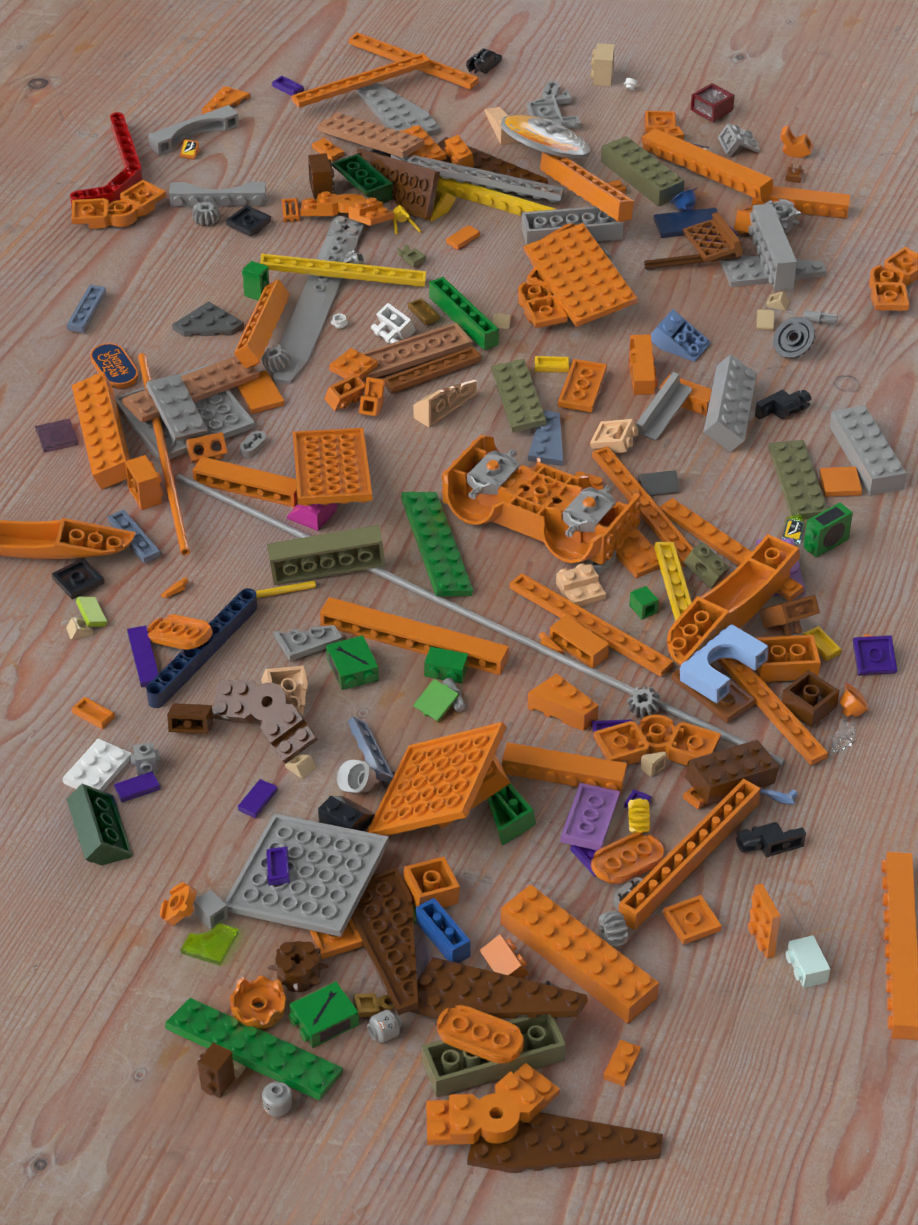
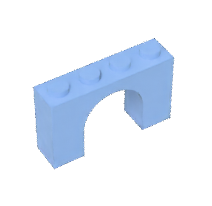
M731 624L726 629H723L713 640H710L700 651H696L688 661L682 663L680 666V681L715 703H718L730 692V678L712 668L710 664L717 659L733 658L756 670L768 660V646Z

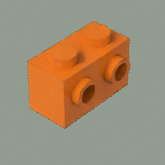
M459 134L445 140L446 147L444 150L453 164L471 168L475 167L472 152Z
M355 373L329 386L324 400L334 411L345 409L349 404L361 400L366 385Z
M500 934L480 949V952L494 972L521 979L529 974L525 968L527 962L521 954L517 955L515 953L517 947L510 938L506 940Z

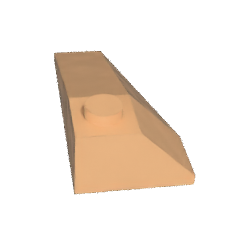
M500 107L485 109V114L500 145L518 143L519 141L509 136L501 127L502 119L509 115Z
M467 381L425 396L413 405L414 419L427 427L432 426L477 394V381Z
M304 666L265 669L261 679L262 684L275 683L283 688L290 696L291 704L303 716L308 685Z

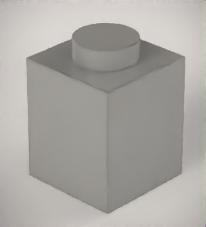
M211 890L194 901L195 915L211 930L228 919L227 905Z

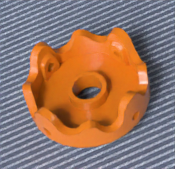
M262 975L258 976L254 981H248L245 977L240 978L234 992L230 995L233 1017L245 1026H253L258 1029H265L275 1025L281 1020L286 1010V997L280 980L271 981ZM258 1002L264 1004V1006L261 1008L253 1007V1005Z

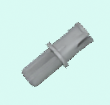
M805 310L803 316L809 321L818 322V324H837L838 320L836 314L822 313V311Z
M452 678L445 679L442 682L443 685L447 684L451 690L459 694V697L452 704L457 712H462L466 708L461 697L462 692L456 687L455 681Z

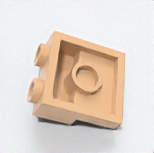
M633 419L601 421L590 445L592 449H601L608 446L613 453L627 452L628 448L633 446V438L638 436V427L635 426Z
M582 563L574 569L568 570L563 568L559 573H556L557 587L563 597L574 604L583 606L606 599V593L598 582L599 576L591 564L585 565Z

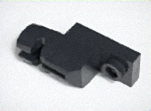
M482 48L477 54H474L473 57L467 60L466 67L469 72L475 70L474 74L477 72L487 74L502 61V55Z
M782 389L756 402L755 417L760 420L773 413L778 418L783 419L810 407L811 404L808 401L812 400L811 395L806 390H799L788 394Z
M777 822L758 827L754 826L752 827V832L748 829L736 832L738 836L736 837V844L742 853L761 849L766 857L804 847L806 832L803 827L783 832Z

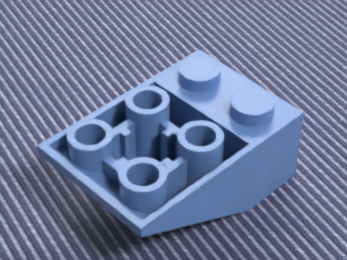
M674 309L670 311L651 333V341L659 349L693 362L711 343Z

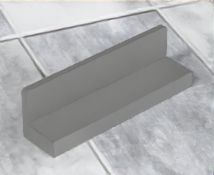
M673 372L637 421L638 434L657 441L692 392L691 387L680 383L679 374Z

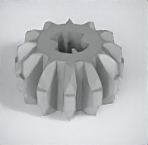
M204 201L194 205L192 217L196 224L208 226L218 222L220 213L216 203Z
M277 345L276 347L272 346L270 349L267 348L261 360L268 372L275 373L276 371L280 372L282 369L285 370L286 366L290 365L291 355L285 346Z
M643 685L642 689L636 686V692H630L631 698L627 699L628 708L636 718L641 715L643 719L646 715H653L652 712L659 713L658 706H661L660 695L658 692H655L652 686L647 688L646 685Z
M608 911L600 915L598 921L600 938L614 948L626 944L628 928L626 927L623 915L619 911Z

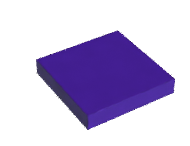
M892 635L853 637L852 642L858 676L897 673Z

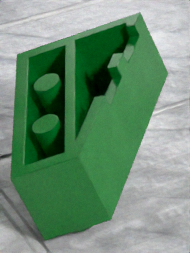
M511 783L487 798L502 846L536 825L534 810Z

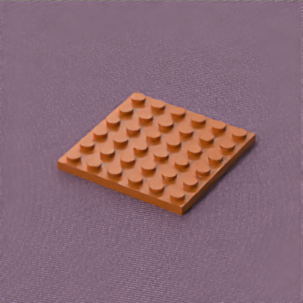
M503 722L409 745L367 832L387 836L466 818L483 784L485 775L490 768V764L503 739L507 726Z

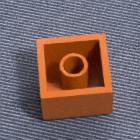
M146 455L125 461L128 489L140 509L145 510L162 504L161 496H163V491L160 486L162 479L160 473L155 471L153 462L149 461Z
M445 857L404 867V882L412 895L415 908L433 898L437 900L442 908L458 904L460 886Z

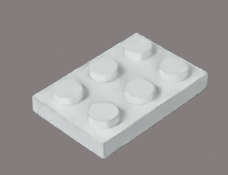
M97 739L63 777V783L75 789L81 784H85L104 791L131 760V753L101 739Z

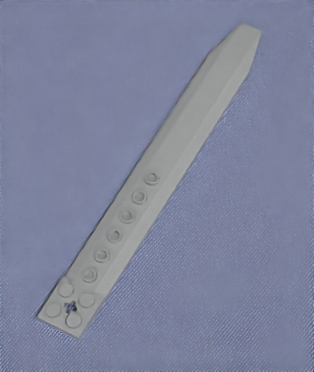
M334 216L317 260L344 262L345 255L350 251L356 250L366 224L349 219L348 217ZM309 276L279 344L288 349L291 355L290 365L286 366L285 370L282 369L280 372L276 371L274 373V382L291 384L307 366L344 278Z

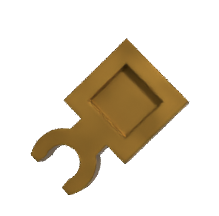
M376 993L354 994L353 1003L359 1013V1018L372 1017L385 1010L393 1012L394 1006L385 1004L391 1002L388 995L377 998Z

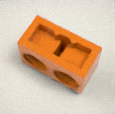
M223 432L186 441L190 462L195 461L196 464L201 456L206 458L213 457V459L219 460L223 459V455L228 453ZM213 442L220 445L218 452L212 449L211 445ZM195 446L202 448V455L195 454Z

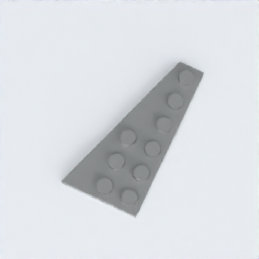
M741 255V258L720 261L730 287L769 283L768 274H765L764 264H761L760 256ZM796 259L795 280L825 277L827 275V270L822 261Z

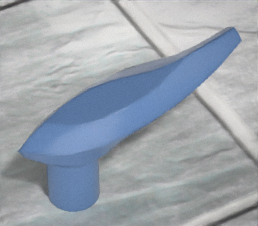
M767 789L760 790L761 794L784 804H795L794 799L798 795L795 790H791L788 794Z

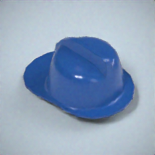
M697 188L678 194L670 203L674 204L679 211L693 210L697 202L694 192Z

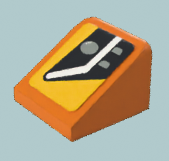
M185 139L180 157L195 160L200 151L199 142Z

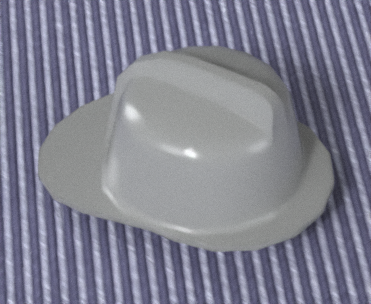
M347 760L342 764L337 773V784L345 792H369L375 783H379V780L376 779L375 770L365 761Z

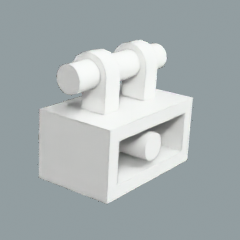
M389 303L376 314L380 324L378 326L376 324L371 326L374 334L384 338L388 344L397 342L396 337L401 340L407 339L416 331L411 319Z

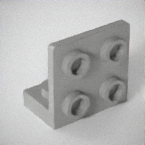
M728 123L717 137L725 154L730 157L737 151L739 145L757 153L760 152L758 142L754 139L753 133L749 130H742L738 125Z

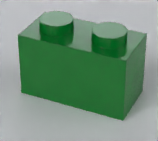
M250 261L242 269L244 296L258 301L265 286L269 284V270L266 265Z
M430 647L424 662V677L440 680L452 678L456 683L462 684L468 669V654Z

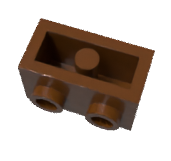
M173 703L167 714L169 732L208 734L213 725L212 705Z
M212 1043L208 1050L202 1053L198 1059L201 1089L206 1094L221 1098L235 1079L232 1051Z

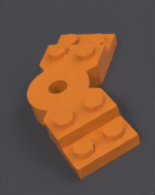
M141 180L120 194L121 200L109 203L104 198L72 200V224L81 225L88 223L89 229L106 228L109 225L115 227L129 226L137 220V217L145 216L155 210V203L166 197V191L145 180Z
M321 192V194H318L317 200L306 198L302 200L301 216L338 215V212L349 213V219L370 226L394 219V212L383 208V202L377 201L376 198L365 199L364 196L358 194L337 195L330 194V192Z
M903 247L885 259L883 267L882 265H877L871 269L869 287L871 289L872 305H874L875 310L909 311L906 285H910L918 279V253Z
M534 267L528 274L527 281L518 287V304L524 308V314L528 322L533 323L535 328L567 322L568 316Z
M649 715L640 721L639 726L632 721L595 731L593 738L606 760L626 761L627 765L640 762L643 755L665 752L668 760L688 766L689 760L714 753L721 739V733L686 722H680L675 727L673 721L666 716Z
M525 1063L515 1073L510 1071L495 1085V1093L488 1094L481 1099H478L473 1094L449 1095V1100L426 1101L427 1145L475 1144L480 1135L484 1137L485 1141L490 1143L506 1142L512 1139L518 1132L519 1122L529 1123L560 1094V1088Z

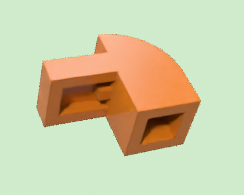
M788 125L782 128L780 139L784 143L782 151L787 156L802 158L812 153L814 145L807 133L795 137Z
M367 377L365 394L361 396L359 414L378 416L380 414L385 397L383 396L384 379Z

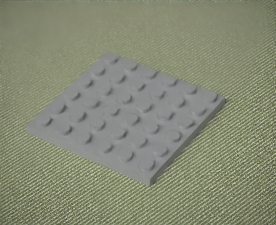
M207 364V365H204V366L195 368V369H193V370L184 372V373L180 374V376H183V375H185V374H188V373H190V372L196 371V370H198V369L204 368V367L209 366V365ZM145 387L115 397L119 411L157 461L161 463L152 419L142 423L123 405L124 397L143 391ZM229 390L194 403L208 431L207 434L192 438L223 432L224 439L255 428L254 420ZM160 416L169 459L188 453L186 445L188 439L174 442L162 416ZM195 446L194 450L199 449L201 447Z
M274 813L224 901L227 905V911L341 937L389 844V837ZM287 846L289 851L290 883L269 886L266 849Z

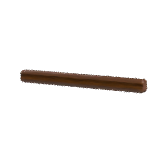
M732 253L708 262L738 259L741 256L736 257ZM699 254L645 260L644 267L645 269L704 263V260Z

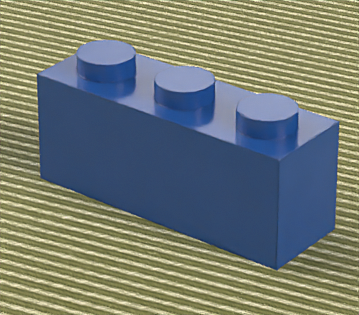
M435 898L416 907V924L447 961L460 963L471 956L470 939Z

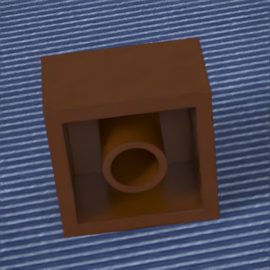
M327 153L308 155L309 183L313 198L317 199L318 194H321V192H330L332 194V191H335L331 159H328Z
M808 670L783 690L782 702L794 716L810 727H813L837 707L840 690Z

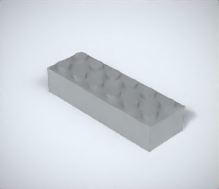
M772 204L753 205V210L750 212L751 226H749V235H752L753 245H756V251L760 255L761 264H764L769 284H772L774 291L794 289L797 261Z
M596 206L522 212L521 229L526 245L546 237L569 223H574V225L583 223L596 242L623 239V222H617L613 217L608 216L604 211H600Z
M731 354L716 367L704 427V433L729 452L745 440L757 375L751 368H748Z
M863 405L832 411L830 429L853 467L856 466L858 477L868 494L871 496L903 490L906 472L867 407Z

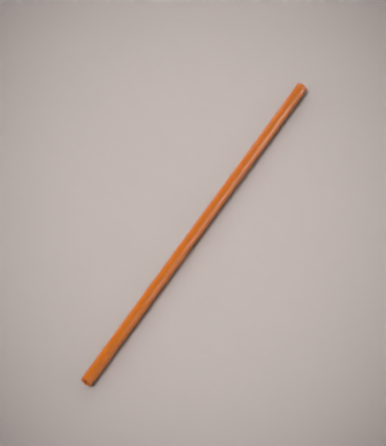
M140 353L138 360L146 390L147 381H151L152 378L147 356L145 353ZM159 416L152 419L180 553L186 556L190 553Z

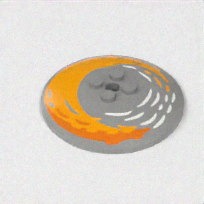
M529 115L505 116L501 121L502 129L509 136L539 151L566 158H585L590 153V146L578 134L550 119Z

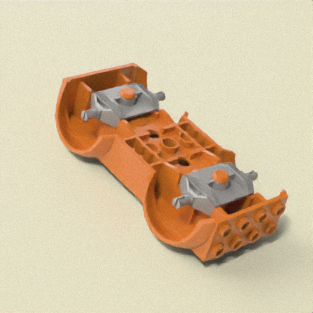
M480 434L452 462V465L443 471L441 476L443 503L448 504L452 512L460 520L472 525L494 522L544 542L548 550L556 558L568 563H581L591 560L603 565L612 557L613 552L621 547L622 542L630 536L631 531L638 527L641 520L639 517L641 509L640 495L637 491L633 490V497L629 503L624 504L619 501L616 503L612 495L609 494L613 490L611 486L606 485L603 490H597L592 486L588 476L577 477L542 464L540 458H537L536 464L533 467L519 466L516 459L513 458L517 455L516 450L511 449L507 454L500 453L495 445L494 438L491 436Z

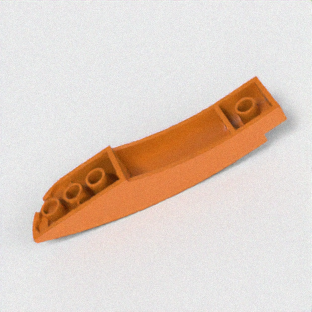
M67 518L54 521L0 520V556L28 559H75L109 555L127 548L133 541L136 532Z
M767 534L750 555L728 577L701 597L697 596L674 622L668 632V651L673 660L682 665L696 651H700L710 640L718 636L723 629H726L731 624L740 629L790 577V569L801 558L799 548Z

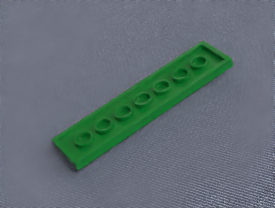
M402 492L401 500L435 595L472 596V585L437 492Z
M189 998L165 1022V1029L207 1049L212 1043L232 1051L234 1061L271 1079L285 1083L289 1087L319 1101L343 1073V1068L258 1028L245 1026L238 1022L236 1018L192 998Z

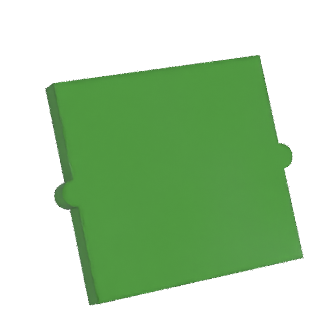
M433 679L413 706L423 712L424 716H429L439 722L459 697V694L451 690L447 684L443 685Z

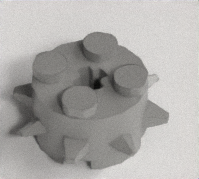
M779 199V202H772L770 200L766 203L773 205L785 235L793 230L795 223H800L795 218L801 215V212L796 211L792 202Z

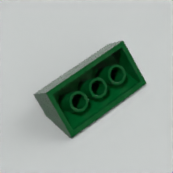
M359 154L332 163V167L368 198H376L377 201L383 203L393 200V183Z
M81 784L67 798V803L85 860L102 866L131 858L133 853L114 796Z

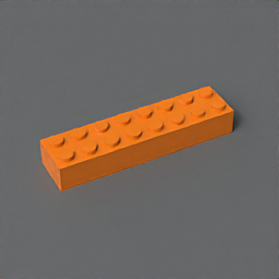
M101 372L71 386L92 475L102 490L127 479L125 461L130 460L112 385L105 373Z
M531 884L501 907L500 924L627 1024L658 998L659 982Z

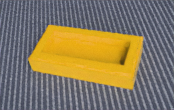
M535 356V372H569V357Z
M819 626L803 633V635H814L818 654L825 661L841 655L842 649Z

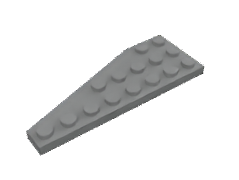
M379 83L355 90L386 128L400 131L420 125L429 136L441 133V127L427 111Z

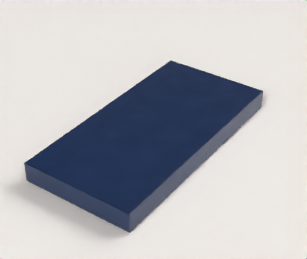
M715 207L654 214L653 219L661 238L684 236L682 229L711 220L712 214L718 211Z

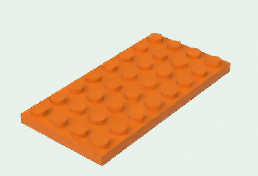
M583 223L523 246L525 254L576 327L638 303L636 295Z
M364 428L292 431L298 505H329L331 503L347 504L349 502L365 503L373 501Z

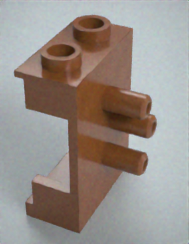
M811 595L760 609L759 614L763 628L783 624L785 635L790 636L794 634L791 622L793 623L795 633H802L800 619L820 614L816 596Z

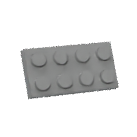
M180 374L147 381L146 387L174 442L207 434L208 429Z

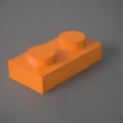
M620 1039L604 1072L603 1079L625 1086L641 1053V1047Z

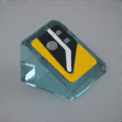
M787 519L782 539L793 538L794 543L800 544L804 534L805 523Z

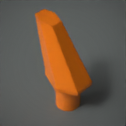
M183 577L165 590L161 596L166 598L183 592L189 580Z
M545 632L539 634L540 644L564 654L565 651L553 638L547 636Z

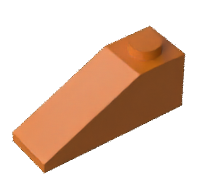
M746 206L737 210L734 230H738L739 234L747 235L749 233V226H751L750 212H752L753 207Z

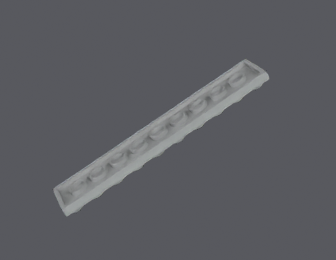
M412 155L407 160L409 163L439 171L440 177L443 179L454 178L457 182L468 181L475 186H480V184L486 185L489 189L500 188L504 192L514 191L522 196L528 194L532 195L533 198H546L548 201L555 203L561 201L566 189L564 187Z

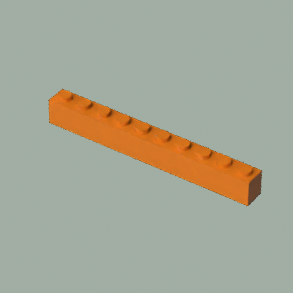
M656 128L642 136L643 149L647 152L760 201L773 192V178Z
M542 152L540 170L545 172L546 175L551 176L553 180L560 182L561 185L566 186L569 190L575 192L576 195L592 203L593 206L598 207L600 211H604L617 222L632 220L634 200L569 158Z
M329 597L320 611L321 626L335 625L338 631L356 636L363 635L364 638L425 655L428 654L430 647L467 653L468 667L501 675L508 662L509 646Z
M743 779L619 903L618 911L623 915L628 927L635 931L759 805L761 788Z
M887 852L885 860L881 861V873H885V876H882L881 883L882 889H885V893L882 896V906H886V910L883 911V923H887V927H884V940L888 942V944H885L884 957H888V962L885 964V975H889V979L886 980V993H890V997H887V1011L891 1012V1016L888 1015L887 1028L891 1029L892 1038L918 1040V949L912 853Z

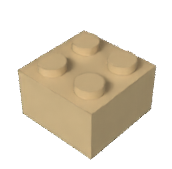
M597 43L596 49H593L591 60V79H593V85L611 86L615 44Z

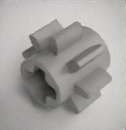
M353 250L345 255V263H364V257L360 252L356 253Z

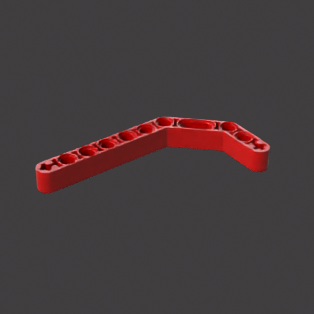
M112 113L110 121L124 169L105 186L73 191L70 194L71 208L72 200L104 198L109 203L121 200L120 194L143 180L141 164L123 113Z

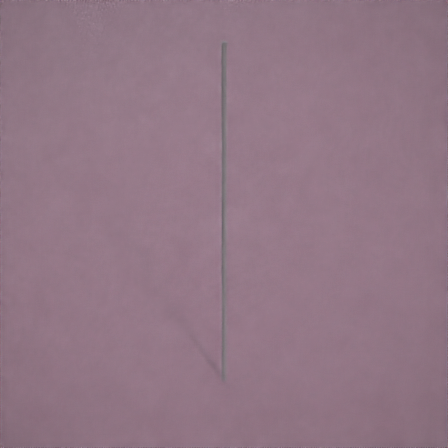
M180 473L176 476V480L298 538L311 536ZM379 567L366 569L627 694L636 692L635 688L445 598L436 596L434 593ZM661 701V706H658L659 709L690 724L721 733V738L735 745L747 743V741ZM768 752L777 764L783 767L785 759Z

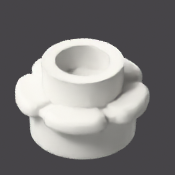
M626 78L624 86L628 90H635V88H638V81L633 78Z
M335 314L331 324L337 329H342L348 322L344 314Z

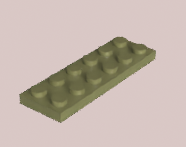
M525 359L491 366L512 433L547 425Z
M804 440L769 443L768 449L791 519H809L827 510Z

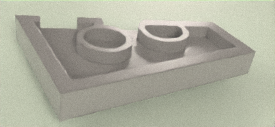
M335 625L311 627L307 631L291 629V632L288 633L273 631L274 638L289 661L326 649L328 644L343 641V637Z

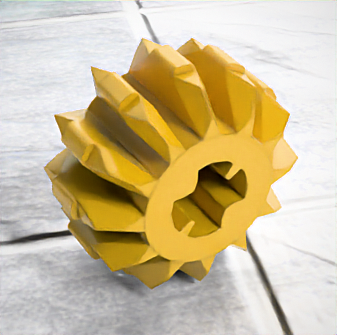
M647 799L630 800L628 803L629 831L631 833L643 834L648 833L650 830V809Z

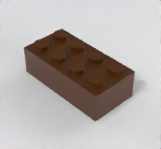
M757 739L689 760L685 778L703 799L704 803L708 805L723 800L743 779L759 788L775 784L780 766Z

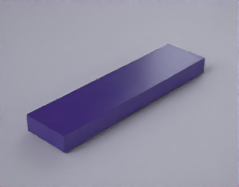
M145 625L127 629L141 687H146L158 675Z

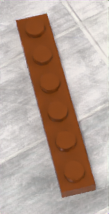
M472 346L383 378L385 380L384 386L392 394L482 361V355Z

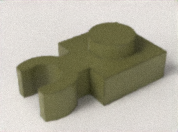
M406 244L404 245V250L397 248V254L403 257V261L412 267L426 261V255L415 248L410 250V247Z

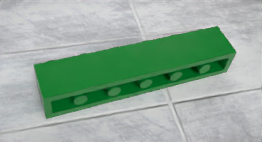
M440 277L429 282V298L484 351L499 345V328L448 280Z

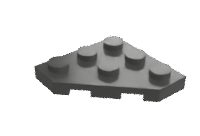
M209 301L172 324V330L184 337H191V334L215 336V333H225V336L233 335L244 328L243 321Z

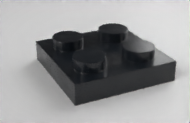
M248 205L226 219L227 226L250 237L272 222L270 215Z
M81 558L51 573L52 579L71 599L104 584V578L85 558Z

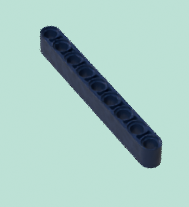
M251 588L241 590L209 623L213 631L211 638L199 647L183 649L147 685L146 693L150 707L160 708L164 706L257 610L255 590Z

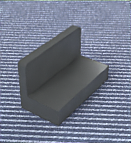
M677 470L638 475V482H641L642 488L648 495L679 491Z

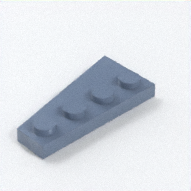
M543 410L547 425L537 427L528 454V461L536 462L537 458H540L541 463L563 466L560 413Z

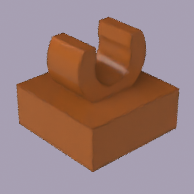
M791 163L787 170L785 181L801 183L804 175L802 166L799 165L798 168H793Z

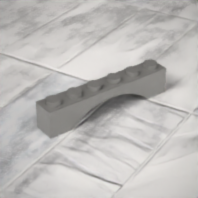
M227 105L148 134L149 146L158 156L169 153L181 141L193 135L210 131H228L239 127L238 113Z
M170 182V207H194L198 202L203 203L204 201L216 203V206H266V182H248L244 185L228 189H205L193 186L187 182Z

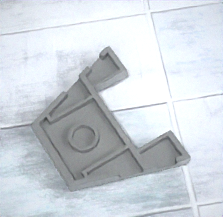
M568 90L563 91L562 95L557 96V94H553L549 99L540 98L527 103L526 108L529 116L547 118L566 128H581L578 115L562 117L557 104L571 103Z

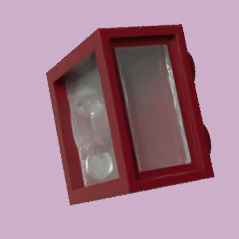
M711 83L692 94L690 110L711 122H715L733 111L735 95Z

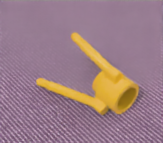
M399 205L393 210L394 219L392 220L396 235L398 234L397 222H405L406 220L419 233L421 232V229L410 218L404 207Z

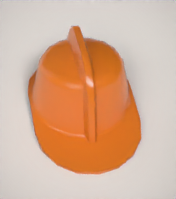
M846 682L845 691L839 700L843 707L842 712L846 717L850 715L859 717L866 711L870 712L864 696L853 685Z

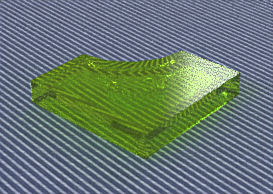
M218 923L214 929L206 933H189L180 949L181 954L221 966L239 934L238 929Z

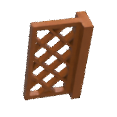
M718 212L712 214L711 220L682 229L683 234L704 262L732 253L736 257L743 255L741 241Z

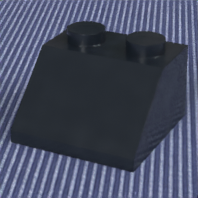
M330 796L318 808L319 823L364 831L371 824L375 813L344 796Z

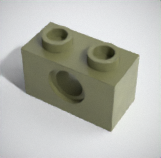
M704 542L696 546L684 561V564L710 589L723 578L730 568Z

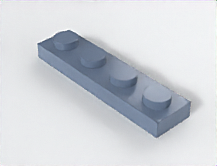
M89 285L67 323V330L75 332L85 331L106 294V287Z
M124 509L108 516V522L113 528L136 532L129 547L144 564L160 557L159 549Z
M352 717L348 724L352 735L358 742L359 749L365 756V761L375 770L376 779L390 783L393 779V774L367 722Z

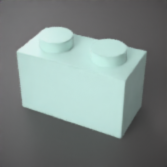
M814 935L789 941L786 959L789 964H792L795 978L797 981L800 980L803 988L827 983L830 967Z

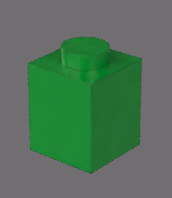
M647 586L630 592L629 606L641 620L658 613L659 599Z

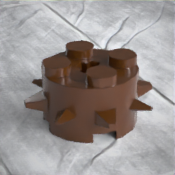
M295 941L284 942L280 949L276 950V964L268 966V969L276 971L277 979L280 980L282 985L287 987L288 991L303 992L309 990V987L313 984H320V970L328 968V965L320 963L319 954L321 949L315 948L312 942Z

